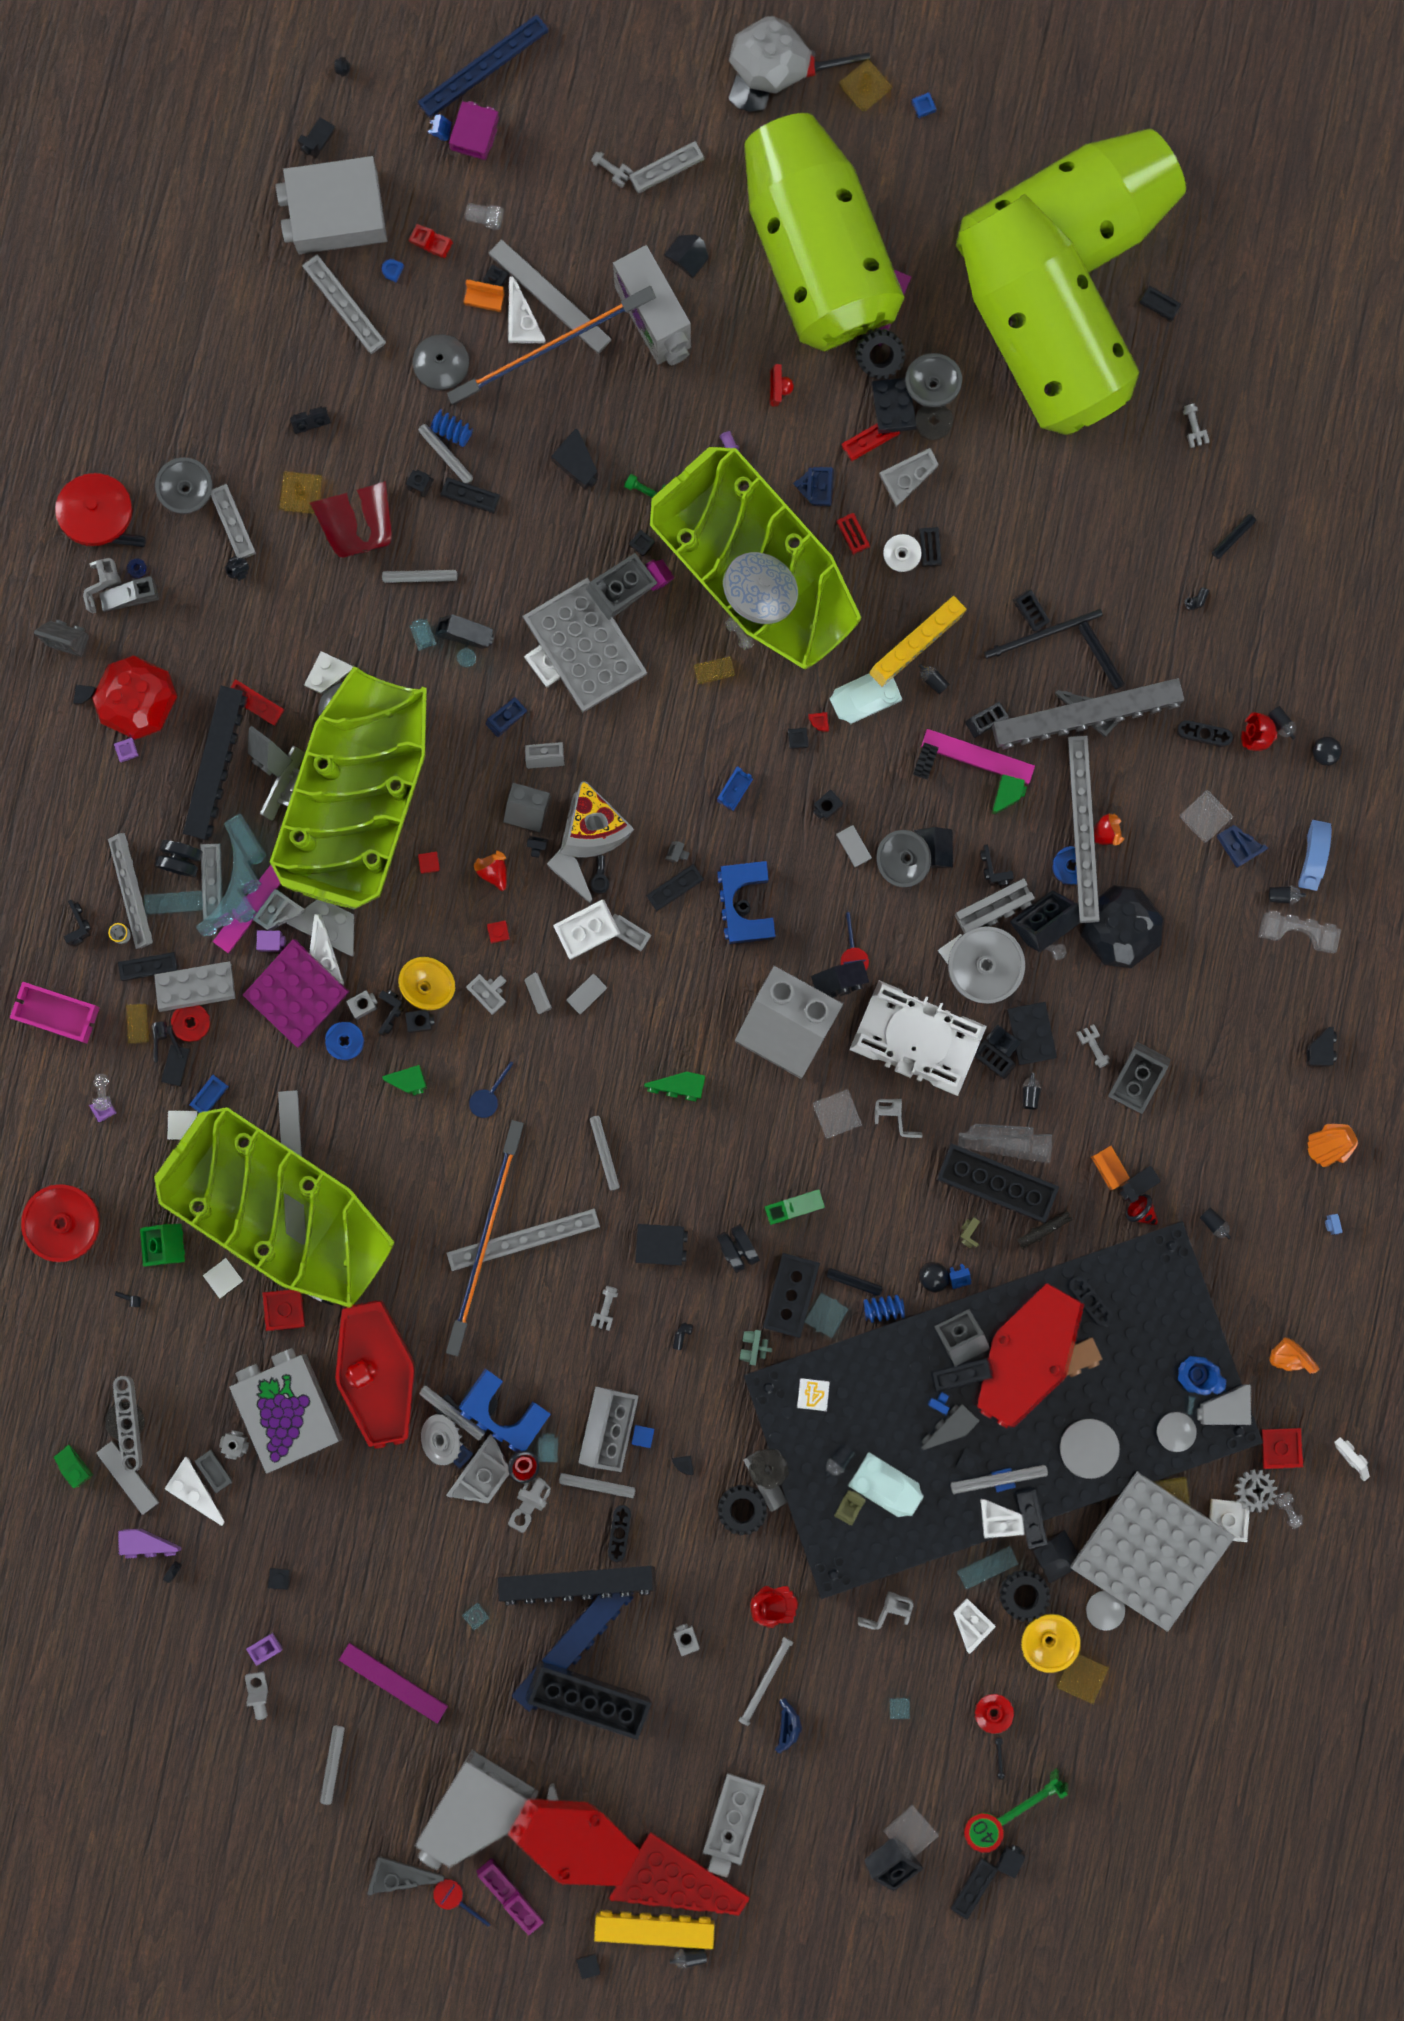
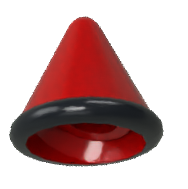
M1150 1195L1138 1196L1139 1199L1129 1204L1126 1210L1128 1221L1150 1225L1158 1223Z
M530 1451L515 1453L508 1464V1471L512 1479L518 1483L532 1481L539 1472L538 1458Z

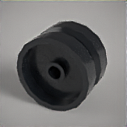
M162 840L159 850L169 856H157L154 866L168 872L195 878L198 867L188 861H200L203 851L181 842Z
M741 1224L733 1227L731 1230L735 1238L734 1241L731 1240L726 1232L716 1236L722 1247L720 1248L728 1264L730 1263L735 1273L745 1269V1264L741 1258L743 1256L750 1265L760 1261Z

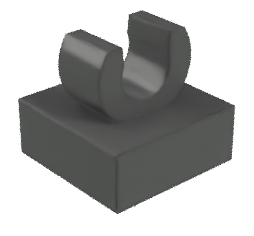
M672 841L665 859L670 862H678L679 859L687 860L690 853L682 850L684 847L683 843Z

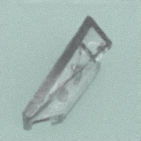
M974 1124L970 1127V1131L959 1133L958 1146L982 1152L1050 1163L1052 1134L1033 1135V1127Z

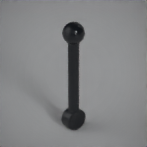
M998 1737L995 1739L999 1765L997 1777L1002 1780L1005 1778L1001 1751L1003 1740Z

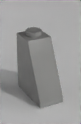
M1243 1384L1201 1403L1200 1408L1197 1409L1198 1420H1201L1203 1425H1251V1385Z

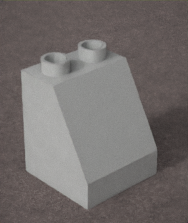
M774 966L757 995L735 1039V1043L802 1079L843 1004Z
M471 1750L415 1845L421 1849L418 1858L435 1869H438L442 1863L451 1867L509 1833L528 1799H536L538 1790Z

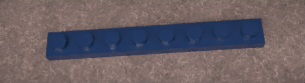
M536 14L419 100V106L429 118H432L549 32L547 26Z

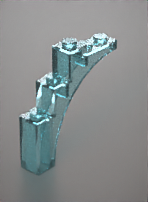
M241 813L224 823L233 847L234 866L232 878L219 906L208 918L196 926L199 933L204 937L206 935H213L217 932L216 929L221 926L231 924L234 918L240 923L250 921L254 917L253 915L257 913L246 894L258 890V886L262 885L251 865L262 862L267 855Z

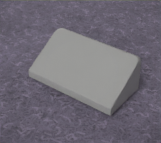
M563 742L525 745L526 767L530 769L564 766Z
M535 972L525 979V983L538 1014H542L551 1010L552 1007L538 973Z
M593 973L566 1001L579 1014H582L607 987Z

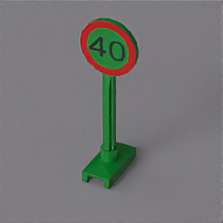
M1058 1769L1050 1773V1783L1045 1785L1044 1789L1001 1817L997 1818L989 1813L973 1815L965 1826L967 1843L976 1851L991 1852L1003 1840L1004 1824L1049 1795L1052 1796L1057 1793L1061 1799L1067 1796L1068 1784L1067 1782L1062 1783L1059 1780Z

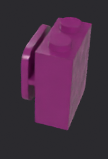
M462 101L449 141L450 150L486 160L497 132L498 112L491 107L484 108L471 101Z

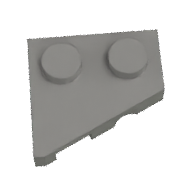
M274 889L253 920L266 930L271 931L301 915L306 910Z

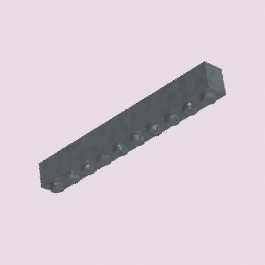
M1179 678L994 722L992 729L997 748L1009 749L1014 747L1013 744L1021 742V745L1032 743V739L1046 740L1051 738L1050 735L1057 733L1058 736L1069 734V730L1076 729L1077 732L1088 729L1087 726L1094 724L1095 727L1106 725V721L1113 720L1116 723L1125 720L1124 717L1131 715L1132 718L1143 716L1144 712L1157 713L1162 711L1161 708L1169 707V709L1178 708L1184 701V696Z

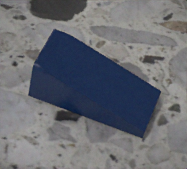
M514 697L487 719L486 726L496 737H499L528 710Z

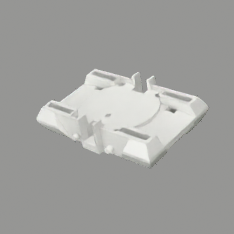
M879 980L849 1050L872 1060L879 1059L886 1062L885 1066L890 1068V1065L895 1066V1072L909 1078L913 1074L917 1075L918 1081H922L924 1078L930 1081L933 1086L958 1096L987 1026L964 1016L958 1017L953 1015L948 1010H942L943 1003H940L939 1007L927 1002L928 997L924 1001L918 1000L919 998L904 994L901 989ZM888 1003H892L896 1006H893L892 1009L888 1008ZM957 1032L963 1034V1035L961 1036V1038L957 1037V1036H958V1033H957ZM874 1036H877V1037H879V1038H881V1039L875 1040V1037H874ZM863 1040L870 1044H874L878 1047L886 1049V1051L882 1052L880 1050H877L875 1048H872L868 1045L861 1043V1041ZM932 1070H935L941 1074H944L954 1079L955 1082L947 1080L931 1072Z

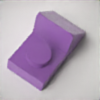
M272 1632L246 1650L257 1666L282 1651L283 1648Z

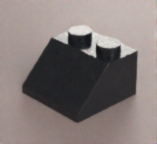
M896 1838L888 1840L882 1847L872 1852L864 1860L871 1878L892 1891L898 1889L924 1869L909 1848Z

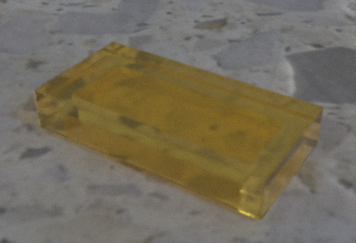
M731 656L694 665L698 684L735 676Z
M147 1004L126 1005L128 1043L149 1042Z

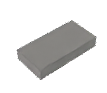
M853 825L836 834L855 868L872 859Z

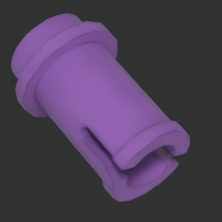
M730 431L720 435L725 448H736L739 451L740 447L736 445Z

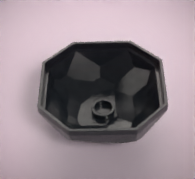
M1113 885L1098 897L1099 922H1088L1081 925V937L1106 966L1131 969L1162 945L1164 917L1141 888Z

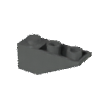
M151 576L132 580L99 593L103 612L159 600L156 582Z
M962 1404L959 1406L954 1405L948 1412L950 1416L946 1420L941 1419L935 1426L937 1430L932 1435L928 1433L921 1441L923 1445L921 1447L925 1450L966 1436L979 1420Z

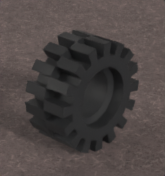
M924 742L913 775L928 779L939 747Z

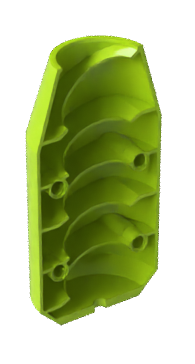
M797 113L784 116L757 129L745 142L749 210L799 341L821 351H827L853 340L858 335L868 333L870 329L874 331L875 328H881L893 323L905 297L853 165L811 114Z
M1146 129L1083 145L963 217L959 232L988 218L1019 199L1023 194H1026L1073 242L1089 273L1141 242L1185 194V179L1181 167L1166 141L1156 131ZM958 234L956 246L964 257L960 235Z
M1023 194L1019 199L988 218L959 232L973 300L1040 427L1068 435L1079 431L1085 425L1089 426L1125 405L1132 397L1140 371L1073 242L1026 194ZM1009 318L1012 319V326L1008 323ZM1045 386L1048 387V392H1047V394H1046L1045 391H1044Z
M708 447L679 476L675 477L652 498L650 526L746 634L799 667L807 669L816 664L840 644L860 622V613L833 556L736 448ZM749 485L746 491H740L741 487ZM691 537L689 542H682L684 538ZM794 541L800 542L798 547H790L791 543H793ZM750 552L765 553L777 558L788 567L797 583L798 598L795 607L786 618L772 624H761L744 618L733 609L725 596L723 579L727 568L738 556Z
M357 667L351 669L315 722L270 859V863L283 887L295 892H301L305 896L351 909H356L380 897L425 759L427 688H406L375 678ZM325 763H328L326 768L321 769ZM304 835V839L298 842V838Z
M227 1107L200 1112L181 1138L178 1146L171 1152L154 1177L158 1201L161 1206L282 1287L349 1308L356 1303L367 1289L394 1245V1241L348 1187ZM249 1140L247 1147H240L242 1141ZM307 1183H314L312 1190L306 1191L304 1189ZM284 1193L304 1205L305 1244L301 1245L286 1234ZM204 1205V1209L201 1212L194 1211L197 1206ZM263 1248H269V1252L265 1256L258 1253Z

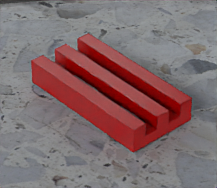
M854 513L836 521L852 555L870 547ZM849 519H852V521H853V523H854V525H855V527H856V529H857V531H858V533H859V535H860V537H861V539H862V541H863V543H864L863 545L860 544V542H859V540H858V538H857V536H856V534H855V532H854V530H853V528H852V526H851V524H850V522H849ZM842 522H845L857 548H854Z

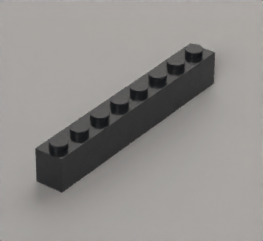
M222 685L220 687L182 834L208 840L213 835V820L217 818L219 813L217 804L222 799L224 789H222L223 781H227L229 774L227 766L233 759L232 747L238 740L237 727L242 724V708L246 707L248 701L244 691Z
M654 1566L498 1577L499 1602H505V1606L517 1605V1601H524V1604H535L536 1600L543 1599V1603L555 1602V1598H562V1601H574V1597H581V1600L593 1599L594 1595H601V1598H612V1594H620V1597L632 1596L633 1592H639V1595H651V1591H656Z

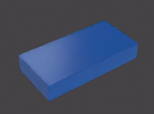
M212 1075L189 1105L199 1113L210 1111L229 1086L215 1075Z

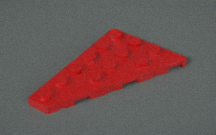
M652 1832L649 1833L640 1847V1852L621 1886H616L609 1896L611 1901L667 1906L677 1909L684 1908L695 1911H711L721 1914L728 1913L730 1915H740L750 1899L749 1896L716 1874L708 1872V1869Z

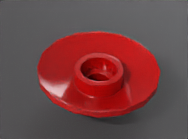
M989 1694L981 1698L977 1703L975 1719L979 1727L985 1732L992 1734L1001 1733L1012 1724L1014 1718L1013 1707L1004 1696ZM993 1709L997 1710V1715L991 1716L990 1711Z

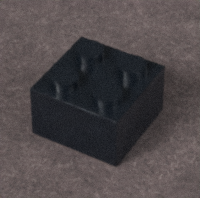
M863 960L834 966L811 976L814 988L831 998L837 997V994L840 996L851 994L850 990L852 992L863 989L862 985L869 983Z

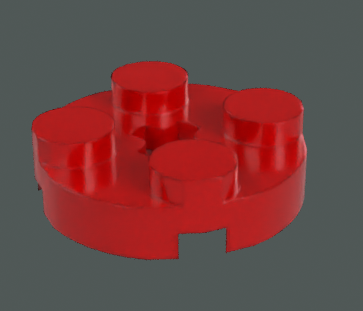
M199 1005L179 1008L172 1015L171 1025L175 1035L181 1040L197 1042L208 1033L210 1029V1016ZM192 1017L195 1018V1026L188 1028L186 1020H191Z

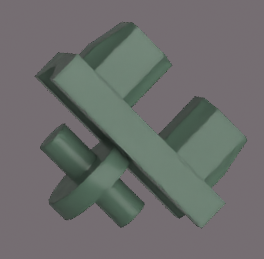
M755 1330V1332L744 1331L743 1342L753 1343L752 1351L741 1349L740 1360L750 1362V1365L756 1366L758 1350H761L760 1358L765 1359L766 1352H772L773 1349L767 1347L768 1340L762 1339V1346H759L760 1330Z

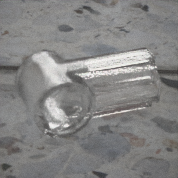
M468 203L465 220L481 223L490 229L499 230L504 209L496 205L486 207Z

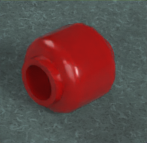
M360 1360L347 1368L348 1373L345 1375L352 1388L361 1389L374 1381L373 1374L376 1372L371 1363L367 1364L364 1360Z

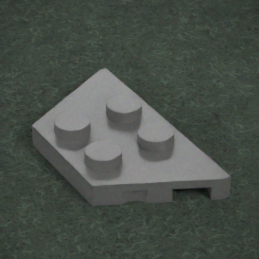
M316 900L305 908L306 911L287 922L288 925L312 936L314 914H321L332 947L351 957L354 956V914L336 905Z
M492 1434L485 1440L446 1496L482 1503H489L509 1475L508 1463Z

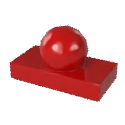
M775 364L770 370V405L777 407L782 402V395H789L794 389L793 381L789 377H782V364Z

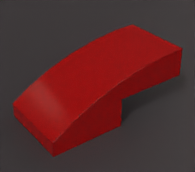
M419 224L416 225L409 239L414 245L442 258L446 257L453 244L450 238L436 234L432 229Z

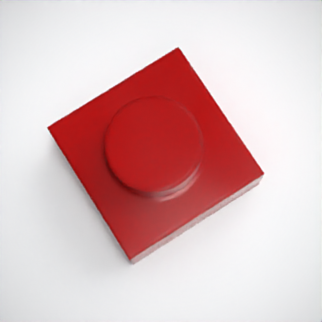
M506 920L487 924L491 944L510 940Z

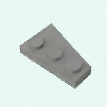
M929 448L880 472L879 475L897 507L939 464Z

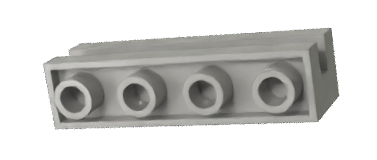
M1025 879L957 912L955 917L963 932L966 933L986 924L990 927L998 923V918L1004 916L1006 919L1015 914L1014 910L1020 907L1022 910L1032 905L1031 902L1035 898L1032 892H1029Z

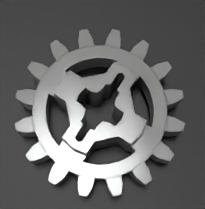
M1250 1470V1475L1248 1472H1244V1478L1238 1477L1240 1484L1234 1485V1487L1238 1488V1492H1235L1234 1495H1239L1240 1498L1237 1500V1503L1243 1502V1509L1249 1507V1512H1253L1256 1509L1258 1513L1262 1511V1508L1268 1510L1267 1504L1274 1505L1271 1499L1277 1498V1495L1273 1493V1491L1277 1490V1487L1272 1486L1275 1480L1268 1479L1270 1474L1263 1476L1262 1470H1258L1257 1474L1255 1470ZM1260 1480H1262L1266 1484V1486L1260 1483ZM1248 1481L1249 1485L1246 1487V1489H1244L1245 1484ZM1253 1489H1258L1259 1493H1253ZM1267 1493V1497H1266V1499L1263 1501V1497H1264L1265 1494ZM1245 1496L1249 1497L1252 1503L1249 1502Z

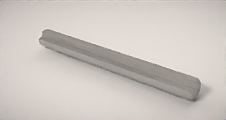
M1043 1465L951 1483V1490L955 1494L1047 1476L1048 1471L1047 1467Z

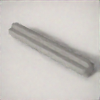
M427 424L420 426L418 429L420 434L464 483H470L473 477Z
M384 571L382 573V580L384 583L456 581L457 571Z
M594 1116L590 1118V1123L610 1190H616L620 1186L599 1116Z
M424 1386L419 1394L450 1417L477 1440L483 1437L485 1434L484 1430L462 1416L461 1412L429 1387Z
M564 1473L560 1475L559 1483L563 1485L634 1498L636 1491L634 1487Z
M339 1725L333 1727L320 1799V1803L325 1805L332 1803L344 1735V1727Z

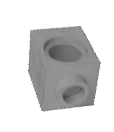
M367 990L346 1001L357 1020L376 1010L375 1004L378 1003L374 994H369ZM362 999L368 1001V1006L365 1009H360L358 1006Z
M686 1623L676 1627L677 1631H674V1637L681 1656L700 1650L692 1625L688 1626ZM689 1634L692 1640L690 1643L685 1644L681 1641V1636Z

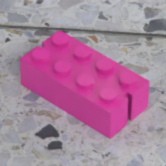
M22 982L17 998L23 1000L24 1004L15 1002L10 1015L11 1019L86 1044L88 1043L93 1027H90V1023H95L100 1007Z

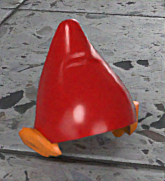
M1107 814L1101 817L1093 826L1094 843L1119 845L1124 840L1121 836L1119 825L1122 821L1116 814Z
M496 850V854H492L482 860L478 858L474 863L476 873L482 879L495 885L500 891L506 889L507 869L504 862L506 859L505 855Z

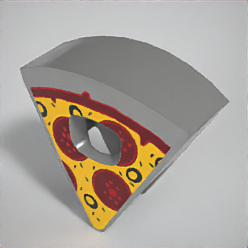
M581 782L578 792H575L572 797L560 853L573 857L601 855L621 845L628 839L634 829L587 782Z

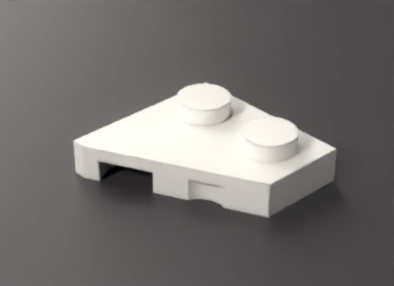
M1340 1437L1335 1441L1336 1448L1351 1467H1354L1360 1473V1478L1366 1481L1370 1477L1367 1468L1368 1462L1361 1454L1359 1456L1356 1455L1353 1451L1355 1448L1348 1440L1344 1442Z
M981 1500L984 1538L1025 1535L1022 1514L990 1501Z
M967 1598L953 1612L969 1654L996 1627Z

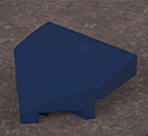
M810 467L808 472L793 483L812 505L832 506L833 467H814L813 469Z

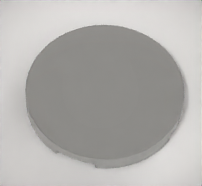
M1083 1419L1071 1424L1066 1429L1061 1438L1060 1453L1065 1466L1072 1473L1083 1478H1098L1108 1473L1116 1464L1119 1456V1442L1116 1434L1107 1424L1095 1419Z

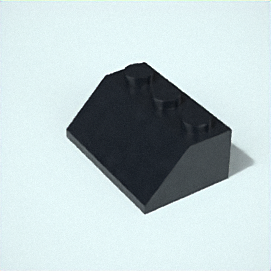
M1052 890L1010 922L1027 946L1042 952L1080 923L1079 907L1077 903Z

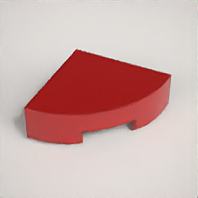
M827 712L808 714L809 721L814 728L822 732H829Z

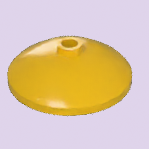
M429 957L414 958L408 961L400 971L398 983L401 993L408 1002L420 1009L436 1010L442 1008L450 1002L454 995V977L450 970L436 959Z
M1057 1614L1042 1615L1038 1619L1035 1618L1026 1627L1021 1641L1022 1651L1028 1663L1035 1669L1048 1673L1059 1672L1069 1667L1078 1656L1080 1636L1074 1624L1067 1618ZM1052 1637L1050 1642H1046L1045 1639Z

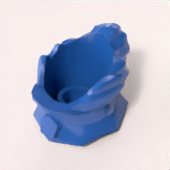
M1190 1356L1179 1367L1178 1380L1187 1392L1208 1395L1211 1392L1219 1394L1225 1390L1226 1380L1221 1376L1219 1367L1208 1361L1206 1357Z

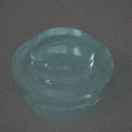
M464 648L459 651L457 661L462 667H471L476 661V655L473 650Z

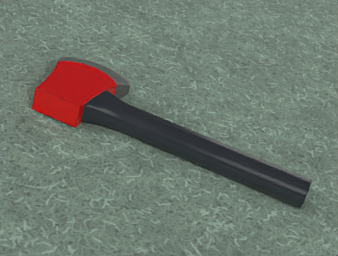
M811 50L807 77L815 76V73L822 69L870 60V54L868 52L826 61H814L815 52Z

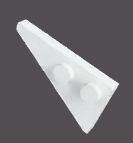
M509 277V343H545V338L532 315L515 278Z
M314 914L310 954L344 985L322 915Z
M185 1457L165 1487V1490L222 1526L225 1523L222 1514L215 1506L205 1485L201 1482L200 1476L194 1470L190 1459Z

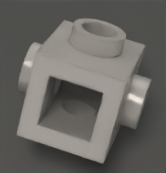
M232 1430L231 1433H226L220 1440L219 1447L222 1448L221 1453L226 1454V1458L237 1460V1457H242L248 1451V1437L243 1436V1432ZM231 1442H235V1449L230 1448Z

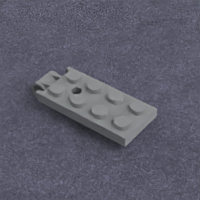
M727 1773L703 1850V1854L712 1855L708 1872L727 1877L731 1862L741 1865L765 1788L764 1784ZM726 1833L732 1834L731 1840L725 1839Z

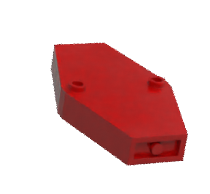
M1046 1284L997 1331L993 1338L988 1358L994 1378L983 1381L977 1407L982 1409L981 1413L989 1418L994 1416L999 1419L997 1423L1005 1428H1008V1426L1015 1427L1065 1379L1071 1363L1083 1312V1303L1054 1286Z
M382 1299L356 1304L350 1308L343 1307L335 1377L337 1387L369 1447L374 1446L377 1449L385 1447V1443L393 1442L394 1445L405 1443V1440L409 1437L415 1375L414 1360ZM360 1360H364L367 1364L371 1363L376 1372L373 1374L374 1381L361 1389L352 1388L345 1375L348 1373L347 1368Z
M528 1799L508 1833V1836L556 1882L561 1884L621 1886L640 1852L601 1811L588 1802Z

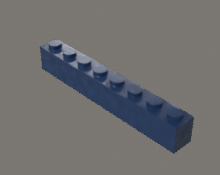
M612 1594V1598H601V1595H598L541 1661L567 1669L571 1663L575 1665L582 1657L580 1653L584 1649L589 1650L595 1643L593 1638L597 1634L601 1636L608 1628L606 1623L610 1619L614 1621L621 1613L619 1608L623 1604L627 1606L634 1597H620V1594ZM536 1667L512 1694V1697L527 1711H530L532 1708L534 1710L538 1708L528 1704L525 1698Z

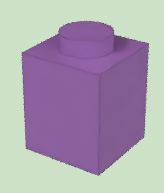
M257 930L256 950L259 952H282V947L286 945V937L283 936L281 931Z

